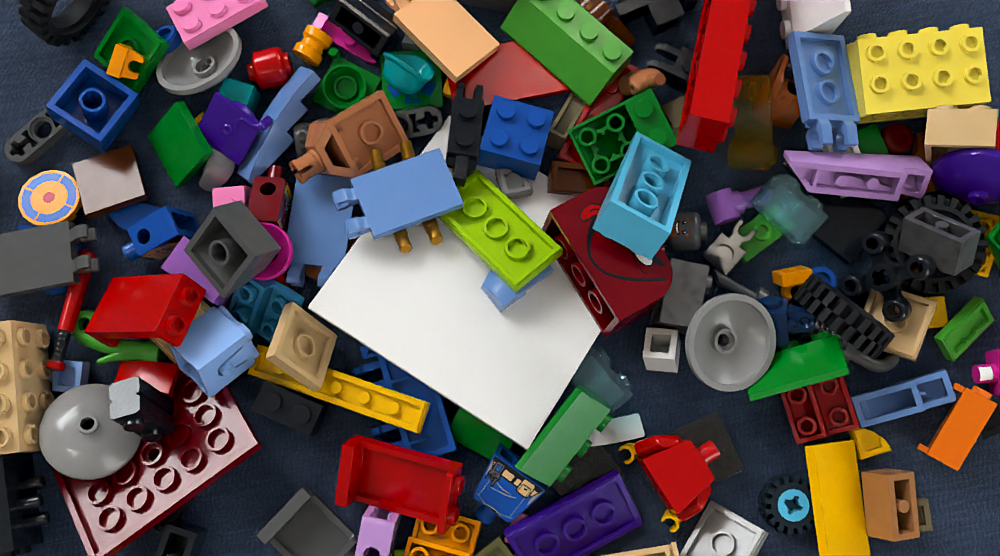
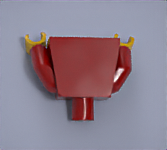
M653 435L636 443L628 442L619 447L618 451L628 449L631 452V458L623 461L625 464H630L639 456L641 457L637 460L668 508L664 512L661 522H664L667 518L675 521L669 529L670 532H676L682 521H687L704 509L712 491L710 484L715 479L707 465L721 456L718 448L711 440L696 448L690 439L682 440L677 435Z

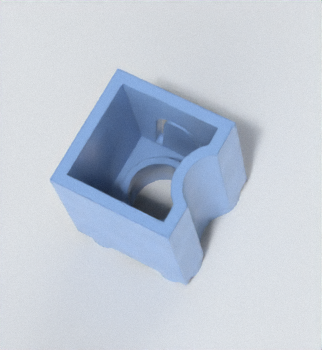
M223 305L218 308L213 306L193 320L181 346L174 347L168 343L179 369L187 377H190L209 398L256 363L255 358L259 356L257 349L252 343L253 335L243 323L238 322Z

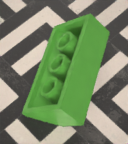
M517 0L500 27V30L522 47L589 107L630 64L634 53L633 50L575 0Z

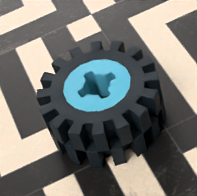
M781 475V477L775 476L771 478V482L764 484L765 490L764 492L760 491L759 496L762 497V501L758 502V507L762 508L763 512L760 514L762 518L767 520L766 523L769 526L793 535V533L803 534V530L810 531L814 528L811 525L815 521L808 480L793 475Z

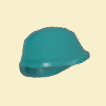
M393 52L383 53L385 59L383 76L386 82L399 92L415 94L434 75L432 66L419 56Z

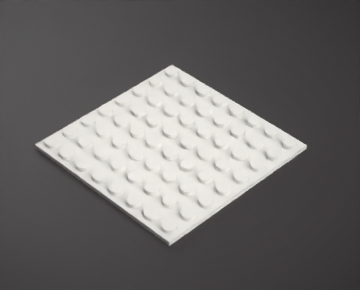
M450 115L421 154L440 148L444 159L446 158ZM476 165L474 171L467 170L468 177L478 169L499 189L494 169ZM448 167L453 178L454 168ZM538 171L535 181L527 179L533 188L532 195L510 200L542 229L551 209L576 196L548 193V177ZM436 217V221L443 241L438 245H433L428 234H426L423 223L406 228L413 247L408 253L400 251L393 233L376 240L373 239L371 232L361 235L309 304L308 309L525 450H528L601 331L558 261L555 260L550 264L554 269L552 274L529 289L523 297L500 313L481 289L490 268L438 217Z

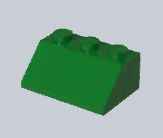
M826 330L810 335L811 342L799 345L796 339L780 347V351L775 352L765 374L756 383L747 388L750 401L850 374V368L839 335L831 336L830 331Z
M581 383L571 393L514 467L549 487L555 480L562 483L573 469L568 463L575 454L581 458L592 445V442L588 439L595 429L601 433L613 418L608 414L612 406Z

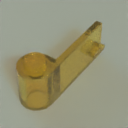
M738 75L737 79L742 80V86L738 98L733 100V108H737V115L734 122L735 137L731 140L728 148V164L731 169L769 170L772 164H776L778 158L777 146H773L770 75Z

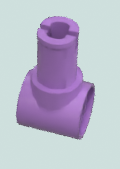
M762 185L742 192L725 188L708 194L704 198L714 226H719L740 218V214H743L745 209L769 202V193L767 188Z

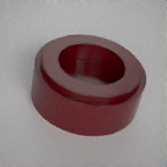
M891 124L881 132V137L890 155L902 154L913 143L911 130L903 124Z

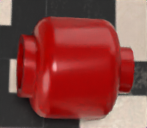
M279 47L255 51L251 56V63L246 65L250 81H256L263 90L283 87L294 74L289 53H284Z

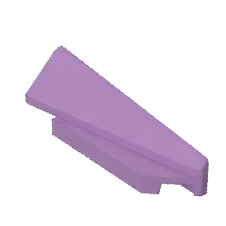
M785 150L783 154L807 192L890 201H898L900 195L904 194L921 199L925 194L933 170L919 156Z

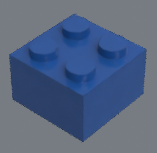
M84 58L45 107L52 120L104 153L140 108L139 95Z
M494 95L479 149L477 165L494 170L509 169L523 178L535 181L541 165L554 111Z

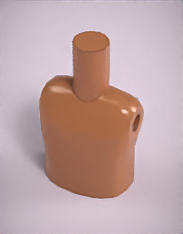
M655 68L633 71L620 79L619 89L624 96L637 95L649 88L654 89L659 85H663L665 83V76Z

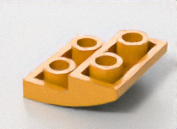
M459 516L456 525L451 526L444 535L437 533L438 525L416 519L412 535L408 537L403 556H473L482 522Z

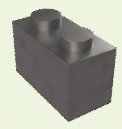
M921 207L904 217L898 250L910 255V257L916 254L929 255L935 261L936 268L939 271L955 276L973 264L981 231L928 208Z

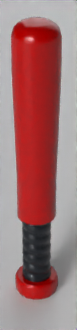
M83 249L78 251V256L90 255L91 259L96 258V254L90 250ZM92 272L79 274L80 283L68 285L57 327L59 332L52 358L47 360L45 364L47 369L64 372L66 369L64 359L67 346L69 345L71 334H74Z

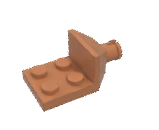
M378 90L328 120L314 121L309 124L305 142L307 152L296 160L290 161L289 166L291 171L296 169L299 171L294 176L302 184L318 173L343 178H355L373 169L369 150L381 148L384 161L401 152L399 143L409 140L384 91Z

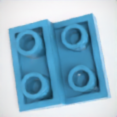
M251 279L233 293L228 311L238 322L243 323L252 334L257 333L271 343L284 305L294 302L302 307L305 298L273 279L265 281Z

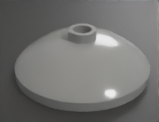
M231 27L190 51L182 40L176 50L169 54H164L156 68L158 82L166 91L176 95H193L211 89L223 81L235 68L242 50L240 37Z
M737 293L718 295L704 303L691 319L685 340L686 357L695 376L705 385L725 392L743 390L756 383L768 370L776 349V331L769 312L760 302L752 297ZM722 335V342L718 344V337Z
M86 384L72 388L57 397L47 408L39 426V445L47 462L55 470L67 477L79 480H94L109 476L124 467L135 455L142 437L133 432L125 431L123 426L109 419V404L112 403L109 400V385ZM86 421H93L94 426L91 429H82V425Z

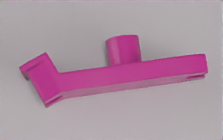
M319 12L312 23L313 26L328 34L336 46L370 65H376L375 59L371 58L373 54L343 32L342 28H338L328 20L329 16Z

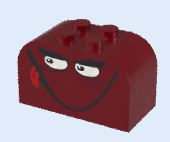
M596 187L551 209L542 230L563 249V254L556 260L602 334L607 338L642 318L655 306L670 288L673 271L671 263L665 254L664 245L660 247L652 260H649L592 229L609 190V187Z

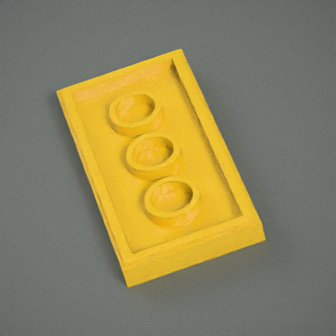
M854 440L805 446L819 556H871Z

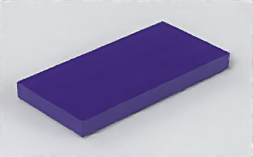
M614 469L504 529L503 532L516 556H587L640 527L644 522L617 469Z

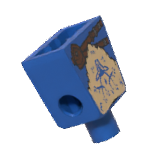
M167 205L128 228L132 241L122 245L123 254L129 261H134L140 257L153 260H162L169 257L183 236L191 240L199 229L194 213Z

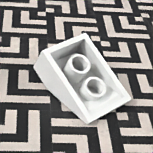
M776 0L777 9L782 14L780 35L782 39H785L786 49H788L786 36L793 31L832 34L851 12L850 0Z

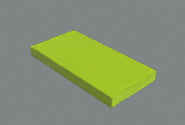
M478 169L466 178L465 187L456 186L464 203L463 208L438 217L515 293L563 254V249Z

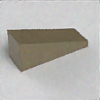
M573 92L569 95L550 127L546 145L559 152L569 136L567 130L574 127L586 105Z

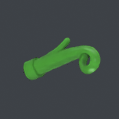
M80 311L73 336L84 346L109 354L98 359V365L132 360L165 361L167 355L151 339L148 341L120 339L117 347H107L84 332L83 323L87 319L90 322L94 311Z

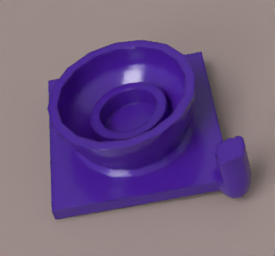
M215 92L199 124V128L208 144L237 165H240L259 130L264 131L270 127L273 119L267 115L263 120L257 121L253 111L246 105L238 101H230L219 92Z

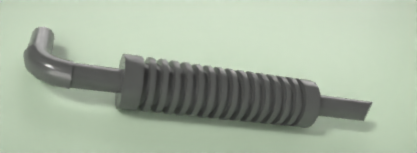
M712 270L716 284L730 293L746 295L753 299L775 296L774 293L769 294V291L763 287H759L754 292L717 270ZM815 317L814 331L790 335L796 336V339H801L804 343L812 341L810 335L826 330L830 331L831 336L837 333H834L826 324L820 322ZM839 335L847 362L852 360L874 373H886L894 369L900 361L901 357L890 353L881 360L871 358Z

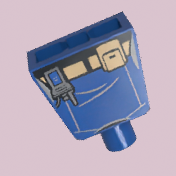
M502 443L497 446L473 495L481 503L475 515L486 525H490L497 515L506 522H512L537 500L547 487L546 484L514 467L521 457Z

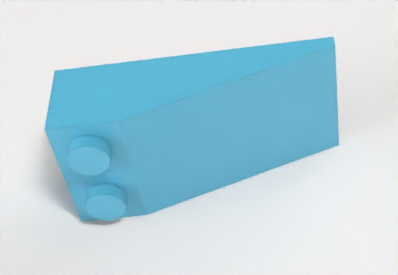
M637 131L600 207L592 229L600 232L604 237L624 245L632 252L652 260L671 234L692 161Z

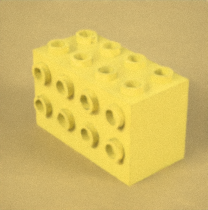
M959 24L951 26L949 30L938 31V27H928L919 30L916 34H908L907 30H898L888 33L886 37H877L876 33H868L858 36L855 42L846 45L861 121L856 125L926 118L928 108L936 109L940 105H951L956 107V109H970L973 106L991 102L982 27L969 28V24Z

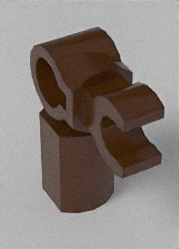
M579 0L577 2L629 48L636 40L621 20L614 16V10L604 0Z

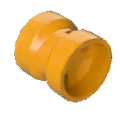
M308 24L303 31V39L295 44L292 52L304 62L318 67L323 59V50L330 48L333 39L321 29Z

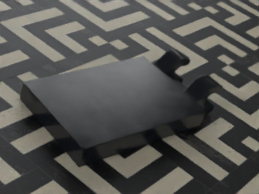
M785 161L783 167L796 175L788 162ZM775 175L765 186L770 194L780 200L778 207L781 208L793 223L846 265L851 264L862 251L861 241L864 235L870 231L878 230L888 218L886 214L865 198L848 196L841 199L840 195L807 192L797 175L789 185L780 176Z

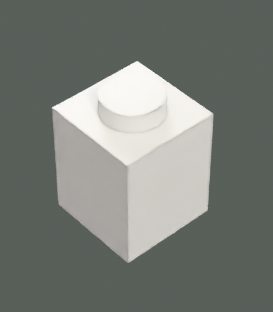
M646 327L643 350L646 370L678 373L681 348L678 330Z

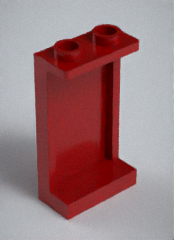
M184 273L113 277L84 332L107 347H117L121 338H160L174 347H179L186 336L206 290Z
M356 434L342 444L334 504L346 508L353 501L361 502L438 525L437 533L444 535L451 526L456 525L460 515V507L456 505L458 496L461 495L465 484V477L461 476L463 463Z

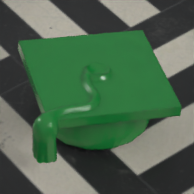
M331 47L328 54L333 61L311 101L338 114L376 92L382 79L341 58L338 49Z

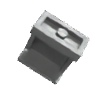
M309 486L302 487L256 535L264 544L270 542L283 556H354L356 552L355 545L358 541V535Z

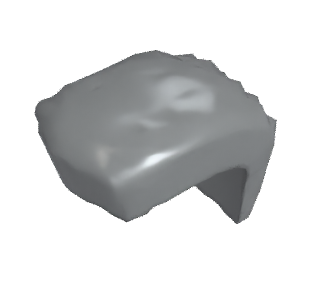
M210 145L214 153L205 162L199 186L206 191L212 192L213 188H221L229 180L236 163Z

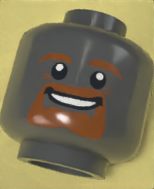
M677 212L671 234L663 244H668L669 249L674 252L698 251L701 247V242L708 240L707 222H701L700 215L697 212Z

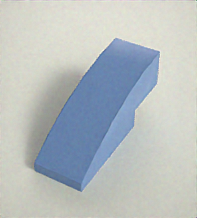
M945 369L851 397L861 428L957 401Z

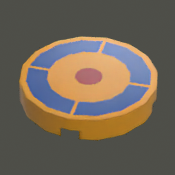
M57 170L40 172L31 177L22 186L18 196L20 212L29 223L35 226L64 221L72 222L77 216L76 213L79 207L82 208L76 180L66 172Z

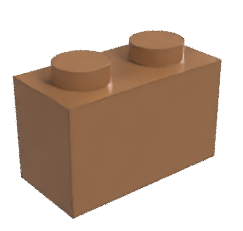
M890 468L861 472L867 536L893 542L919 538L920 530L914 472Z

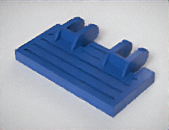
M365 345L361 346L360 349L364 360L378 357V361L354 368L355 376H363L369 374V372L381 369L384 379L373 384L387 387L388 389L431 403L420 434L388 423L371 429L372 436H380L388 431L399 428L402 440L390 444L434 456L457 450V444L442 395Z

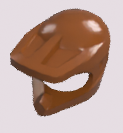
M782 54L766 81L762 83L755 94L752 104L753 118L759 119L766 125L789 129L800 116L797 95H793L788 91L787 84L789 78L784 76L789 56Z

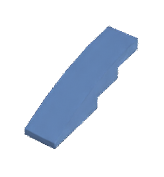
M300 66L280 89L263 114L261 120L268 115L273 119V123L266 130H259L237 171V174L249 183L253 184L254 178L261 176L294 141L287 131L307 111V108L300 101L321 80L313 70Z

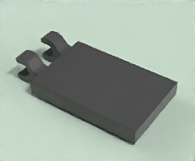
M64 221L0 234V298L79 284V274L100 271L99 258L91 259L90 255L78 256L77 244L97 241V229H88L87 224L75 226V223L71 221Z

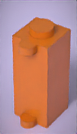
M955 383L953 389L960 392L956 398L957 401H954L928 447L919 443L917 449L958 471L998 404L990 400L992 394L975 385L970 390Z

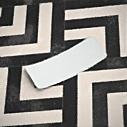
M635 413L612 418L601 433L595 429L588 439L592 442V447L641 438L645 436L639 414Z

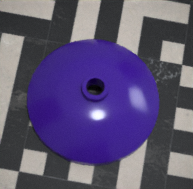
M985 148L960 149L946 153L933 162L931 166L933 170L931 180L946 195L974 205L1000 203L999 150Z

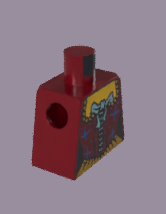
M272 165L268 168L267 177L257 176L254 178L248 209L260 223H272L281 227L287 233L293 193L285 179L287 170L281 166Z

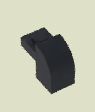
M619 0L614 7V16L619 18L623 24L644 16L653 37L680 26L685 16L679 0Z

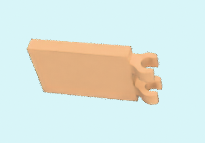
M385 0L386 4L396 12L394 13L393 21L454 83L466 76L499 49L500 43L456 0H412L410 3L408 0Z

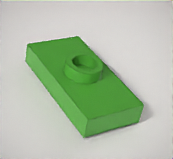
M776 202L740 228L739 231L744 236H748L753 229L758 231L749 241H744L740 245L747 251L741 258L744 264L794 227L793 223L781 208L778 207Z
M974 296L933 337L945 359L954 362L994 321L984 299Z

